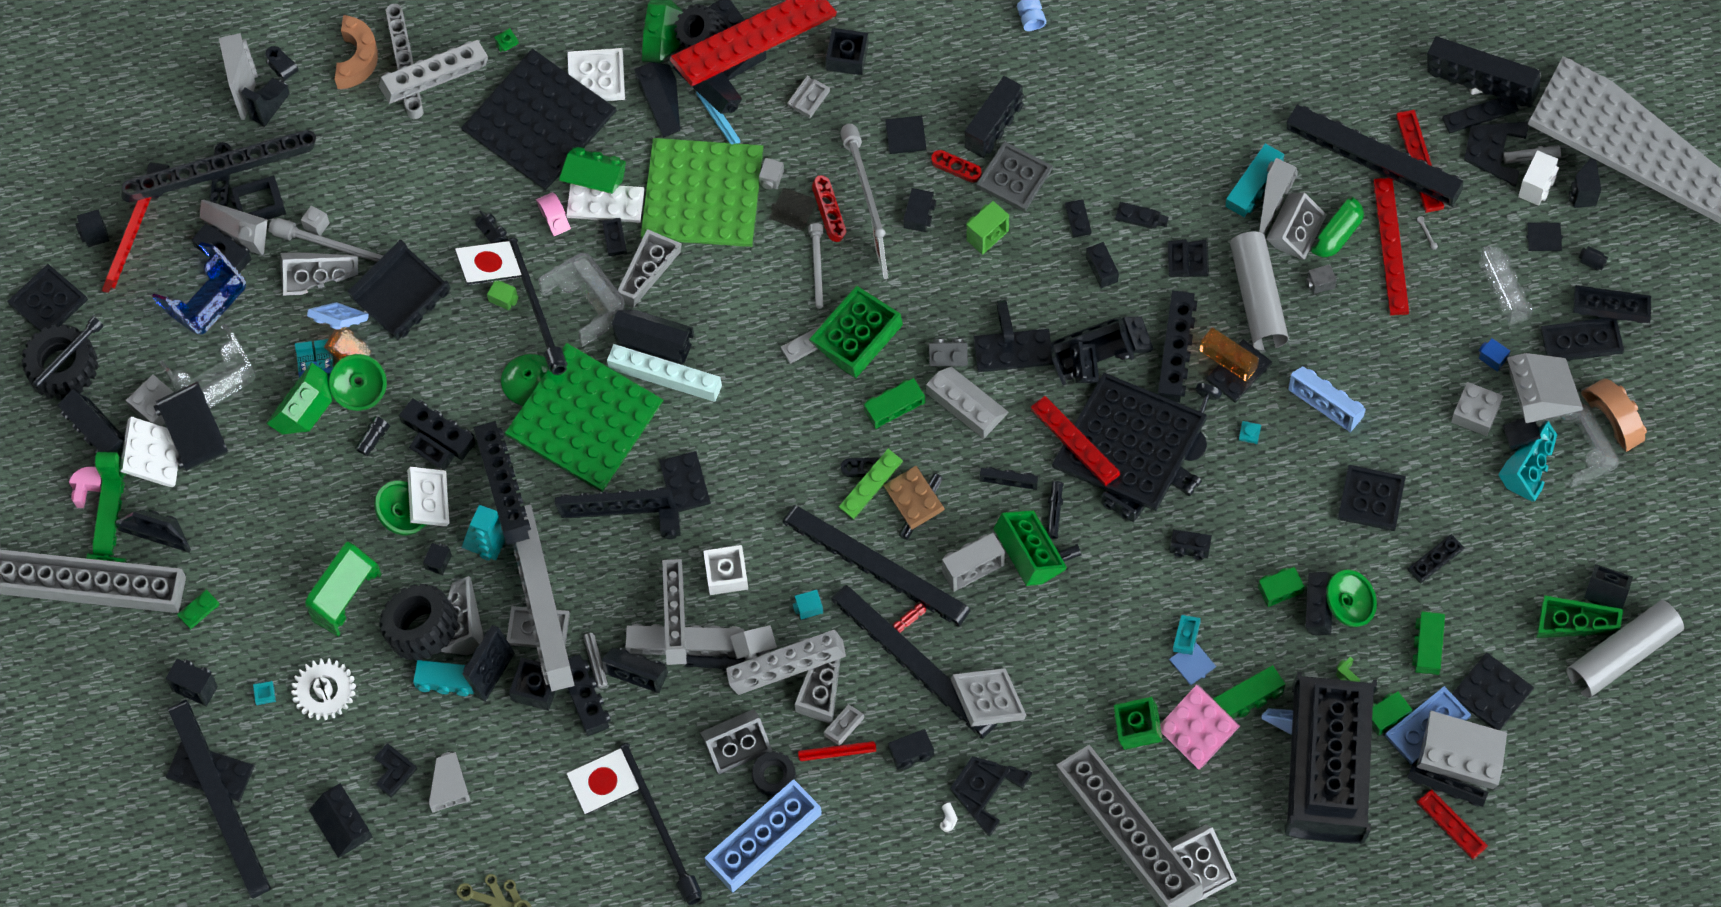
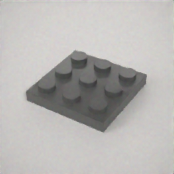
M1004 141L977 182L976 187L1025 212L1053 170V166Z

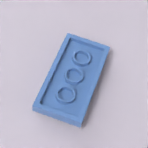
M1445 686L1385 734L1388 741L1411 765L1419 758L1430 711L1465 721L1471 717V714Z

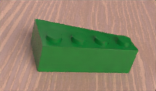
M1544 595L1536 638L1614 634L1620 630L1623 609Z

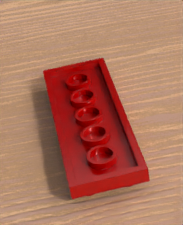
M145 184L144 187L151 188L152 185ZM151 197L137 201L102 288L103 292L109 293L111 288L115 289Z

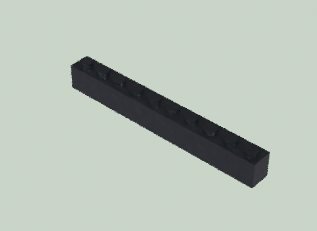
M1297 104L1286 122L1287 130L1451 207L1454 206L1463 190V180L1460 177L1445 173L1439 167L1434 168L1424 160H1417L1406 152L1395 150L1393 146L1382 144L1374 137H1367L1356 129L1345 127L1339 121H1332L1324 114L1313 112L1309 107H1302Z

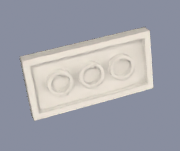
M570 184L566 216L567 218L591 220L621 218V222L641 223L645 188L619 186L613 194Z

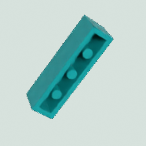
M1265 143L1227 197L1225 207L1243 217L1247 213L1251 214L1256 206V200H1261L1265 194L1269 173L1267 168L1270 162H1274L1276 158L1283 161L1284 153Z

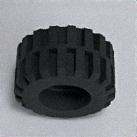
M695 4L694 6L689 5L688 9L684 8L682 10L683 13L677 16L679 20L675 21L677 28H674V32L677 33L676 39L679 40L682 46L689 48L724 31L723 26L725 23L721 20L722 16L715 10L704 5ZM704 20V29L702 33L696 37V27L701 21Z

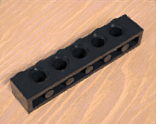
M1172 290L1158 395L1180 403L1181 397H1185L1186 392L1183 379L1187 380L1188 368H1185V363L1190 362L1191 351H1187L1188 345L1192 346L1193 334L1189 333L1190 328L1194 329L1195 317H1192V311L1196 312L1198 301L1194 300L1195 293ZM1184 311L1187 314L1181 315L1178 312ZM1182 328L1184 329V331L1179 332L1176 329ZM1180 345L1182 346V348L1177 349L1174 346ZM1178 362L1180 365L1174 366L1171 363ZM1175 379L1178 382L1171 383L1169 380Z

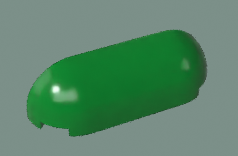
M1352 197L1346 200L1319 235L1318 239L1320 240L1311 250L1313 254L1320 257H1330L1340 251L1364 218L1363 207L1357 199Z

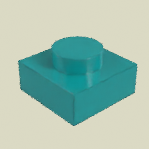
M1242 421L1239 441L1258 444L1261 425Z
M273 681L253 684L256 705L276 702Z

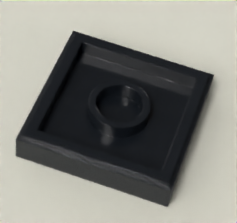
M922 115L886 119L890 154L926 151Z

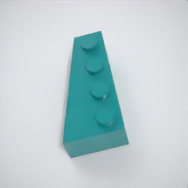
M479 505L469 525L461 548L480 554L479 556L485 560H496L505 542L498 512Z

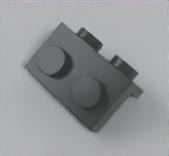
M934 338L933 342H929L930 366H968L967 341H963V338H952V341L944 342V338Z

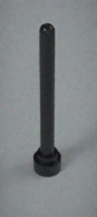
M92 316L87 321V328L39 375L33 383L35 387H39L92 333L99 332L104 327L96 317Z

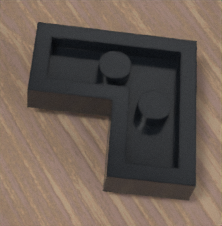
M388 743L374 757L379 764L388 770L379 779L376 786L390 798L396 794L417 770L416 765Z

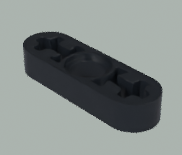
M998 300L997 311L1004 343L1014 342L1007 300Z
M880 457L845 459L841 463V472L846 477H864L868 473L863 469L864 465L870 463L874 466ZM858 463H860V472H858V468H852L850 472L847 470L848 464H851L852 467H858Z

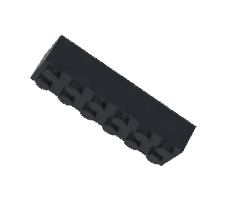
M1435 36L1427 53V72L1433 77H1440L1451 83L1464 85L1469 89L1476 88L1484 94L1494 95L1502 100H1509L1520 106L1530 108L1540 91V70L1437 36Z

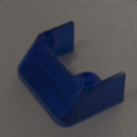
M203 242L199 246L210 257L204 265V272L210 279L185 305L183 301L178 299L170 300L168 297L155 293L152 295L169 316L193 333L199 335L206 333L246 288L244 277L215 245Z

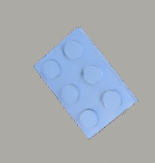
M337 302L311 308L307 314L308 317L314 319L313 321L330 324V327L334 329L350 327L353 324L358 325L361 322L367 321L369 315Z

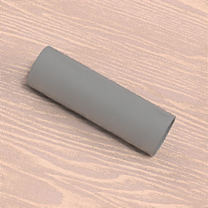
M1256 231L1237 235L1230 241V247L1253 347L1257 350H1264L1262 338L1273 335L1275 348H1279L1288 342L1289 336L1265 235Z
M1660 600L1567 667L1566 671L1571 683L1574 684L1583 678L1588 687L1580 693L1586 698H1591L1684 630L1683 621L1678 612L1668 602Z

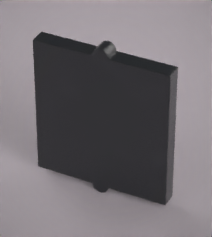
M1527 223L1528 235L1526 238L1528 239L1529 251H1562L1563 235H1561V223Z
M1522 418L1503 425L1511 449L1528 445L1530 442L1541 439L1536 421L1526 423L1525 419Z

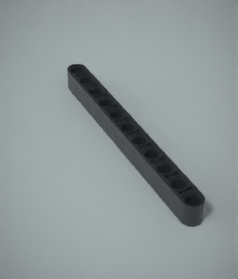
M304 130L133 178L123 183L121 197L126 202H135L310 152L314 148L316 135L311 130ZM308 139L311 143H305L303 140ZM286 144L293 145V148L286 147ZM274 149L276 153H270L268 150ZM251 154H256L259 157L253 158L251 157ZM233 159H239L241 162L235 163ZM221 164L223 168H217L215 165ZM204 169L206 172L200 173L197 170ZM180 174H186L188 177L182 178ZM162 179H168L170 182L164 183ZM150 184L152 188H146L144 185ZM132 189L134 193H128L126 190Z
M793 505L782 521L785 526H791L797 533L802 536H808L809 540L818 545L825 546L826 550L835 555L842 556L841 559L850 564L857 565L858 569L867 574L874 575V578L884 584L886 582L897 592H903L914 602L922 603L926 609L933 613L934 611L937 612L941 618L948 622H954L957 624V627L961 626L971 611L961 601L799 506Z
M844 585L831 597L834 604L837 603L841 607V611L848 617L851 616L855 620L854 622L862 630L865 629L875 642L878 641L889 655L892 654L902 667L909 669V673L918 681L921 680L927 690L932 694L935 693L938 696L937 699L946 707L949 706L952 709L951 712L960 720L963 719L974 733L977 732L980 735L981 739H984L997 726L996 723L971 727L951 679L849 586Z
M185 699L169 707L168 711L251 898L254 899L270 891V884L193 710Z

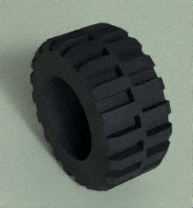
M56 324L51 325L49 329L46 327L41 329L42 332L39 334L36 332L32 335L33 339L28 340L25 344L27 349H23V359L21 361L26 377L39 394L43 395L45 393L47 398L53 399V396H56L57 400H62L63 396L68 395L73 389L82 393L84 392V386L88 388L92 384L90 378L95 379L96 377L95 369H98V358L90 340L87 338L74 351L76 359L70 368L60 373H52L39 387H35L33 383L44 371L43 367L46 359L57 351L65 350L83 331H79L74 326L70 329L68 325L62 324L61 327H58Z
M414 584L410 585V588L405 587L401 589L400 593H395L392 599L387 601L385 604L386 608L382 610L379 621L382 636L398 656L408 660H413V658L415 660H422L424 657L428 659L433 654L440 653L444 646L447 647L450 644L449 640L453 639L455 635L454 630H457L458 615L455 611L456 609L441 589L433 585L428 586V584H420V586ZM430 614L423 625L414 630H407L417 617Z

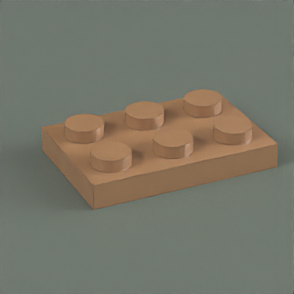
M917 466L883 485L911 530L945 510Z

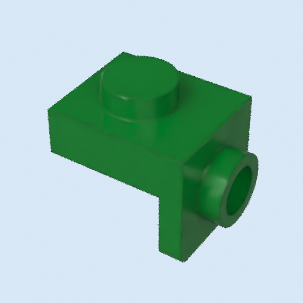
M510 28L494 37L496 47L500 52L507 51L519 44V40Z

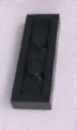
M993 467L981 468L980 482L1037 490L1038 476L1032 473L1021 474L1013 470L1001 471Z

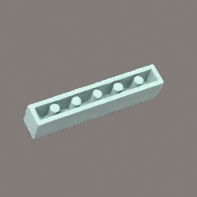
M613 344L607 359L608 367L616 372L713 402L716 401L722 386L721 377L616 344Z

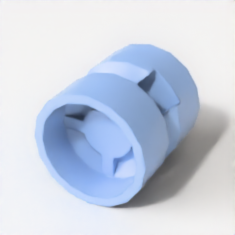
M1021 0L1017 4V10L1021 17L1023 28L1026 31L1040 29L1046 24L1039 0Z

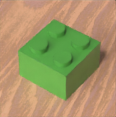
M994 201L989 205H984L980 213L975 217L972 216L967 222V242L983 255L1009 231V214Z

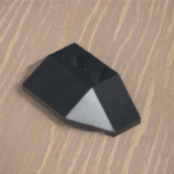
M139 510L116 521L115 525L120 532L188 553L191 551L177 519L173 516L167 515L165 517L159 515L154 510Z

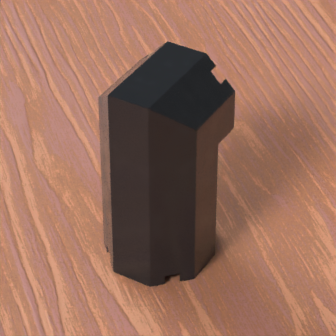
M634 309L617 310L612 322L614 337L619 346L680 365L685 363L692 346L689 338L693 339L694 337L693 327Z

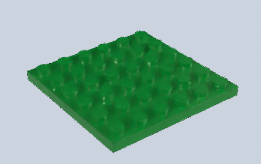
M566 343L562 351L567 362V370L561 375H554L548 369L505 432V436L603 492L663 403V399Z

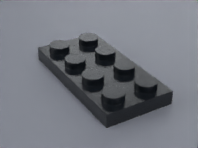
M1575 285L1573 313L1650 324L1651 296Z
M1614 318L1541 326L1540 329L1546 356L1566 358L1567 361L1624 353L1618 321Z
M1049 329L1013 332L1014 342L1004 343L1002 333L974 336L978 372L1053 365Z
M180 742L166 779L203 790L185 747ZM211 751L232 800L240 802L255 766Z

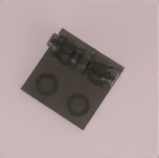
M783 188L776 204L773 203L771 206L772 212L769 219L804 231L817 201L812 197Z

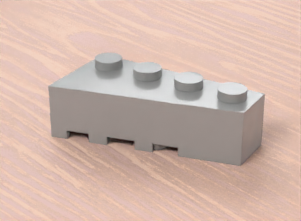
M647 229L620 284L616 301L634 308L679 255L682 244Z

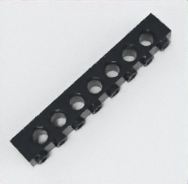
M496 421L475 426L473 428L506 543L510 545L530 539L528 531L531 530L529 520H524V517H527L525 506H520V504H523L521 493H516L519 490L517 479H512L516 476L513 466L509 467L512 464L509 453L505 454L508 451L505 440L501 441V439H504L502 428H497Z

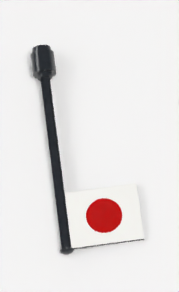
M512 237L507 242L456 248L455 254L466 285L514 278L522 279L547 347L544 357L549 371L554 375L563 374L567 370V362L562 349L556 347L520 252L517 243L518 239Z
M623 743L618 750L568 772V778L585 815L640 791L678 872L679 881L676 885L684 902H687L688 905H694L702 900V891L694 875L686 873L630 751L629 743Z

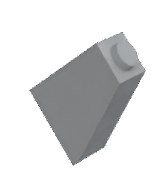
M447 752L442 754L441 757L436 758L429 801L432 813L470 801L456 752Z

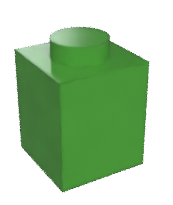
M494 281L487 293L490 303L507 310L511 306H515L518 301L516 288L501 281Z

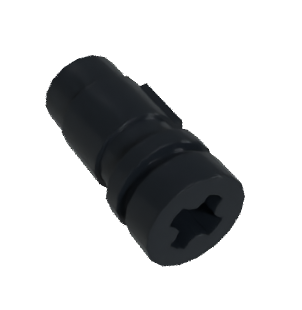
M374 416L371 420V423L367 426L368 430L363 434L355 447L359 453L366 457L390 428V425L378 416Z

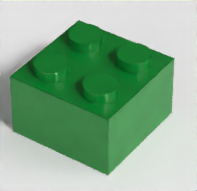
M1152 697L1114 705L1118 740L1124 750L1163 742L1158 707Z

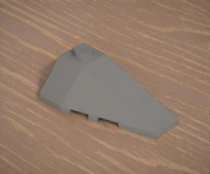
M1278 158L1274 162L1271 161L1267 168L1269 173L1259 230L1264 235L1275 217V210H1278L1282 205L1283 194H1288L1298 175L1297 167Z
M468 576L453 582L451 585L448 599L456 609L458 626L457 630H454L455 635L453 639L449 640L450 644L447 647L444 646L441 652L469 655L474 653L475 649L483 641V630L471 578Z

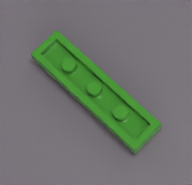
M887 449L841 503L839 509L854 520L903 463V460Z

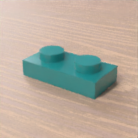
M1181 615L1173 652L1193 655L1201 618Z

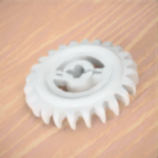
M320 658L319 665L312 660V668L305 664L307 671L299 669L301 677L294 676L298 683H292V687L297 689L291 691L293 696H297L293 698L294 703H299L296 705V708L302 709V714L308 713L309 718L316 715V720H319L321 716L324 717V720H327L328 715L335 718L336 712L341 715V709H348L346 703H352L353 700L350 697L355 695V692L351 691L356 687L352 683L354 677L350 676L351 671L349 669L345 671L346 667L344 664L339 667L337 660L332 665L330 658H328L326 664ZM327 678L333 679L338 686L337 694L332 700L330 696L333 693V688ZM319 680H321L323 686H325L324 690L328 700H326L323 690H321V683ZM312 684L317 697L324 699V703L317 702L310 696Z

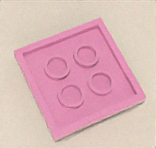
M1196 685L1163 720L1160 727L1161 733L1198 769H1201L1240 725L1199 685Z

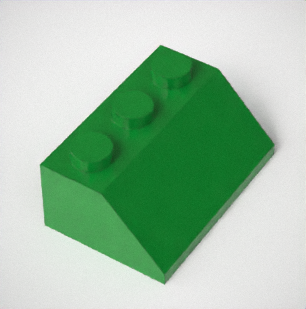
M581 147L572 148L567 154L559 181L613 194L623 181L626 161L616 156H605L600 152L585 151Z

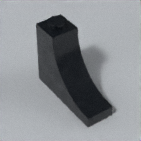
M271 78L263 88L256 92L246 87L241 92L249 118L264 127L290 94L288 85L284 81Z

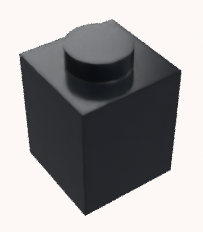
M659 509L661 537L675 539L677 536H681L679 509Z
M432 543L423 561L425 570L443 575L452 556L449 547L442 543Z

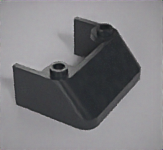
M1116 317L1064 336L1050 344L1052 360L1062 385H1066V379L1071 380L1075 378L1072 373L1074 366L1070 350L1071 346L1077 342L1095 344L1097 362L1113 356L1120 358V360L1129 357L1131 360L1135 359L1121 317Z

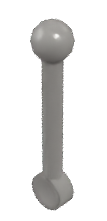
M1419 216L1417 218V222L1421 224L1428 240L1430 241L1431 249H1437V243L1433 241L1428 229L1424 224V217Z

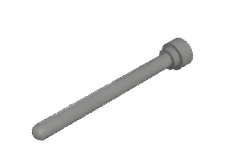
M813 223L808 225V234L812 238L815 302L816 307L821 309L823 307L820 238L823 234V225Z

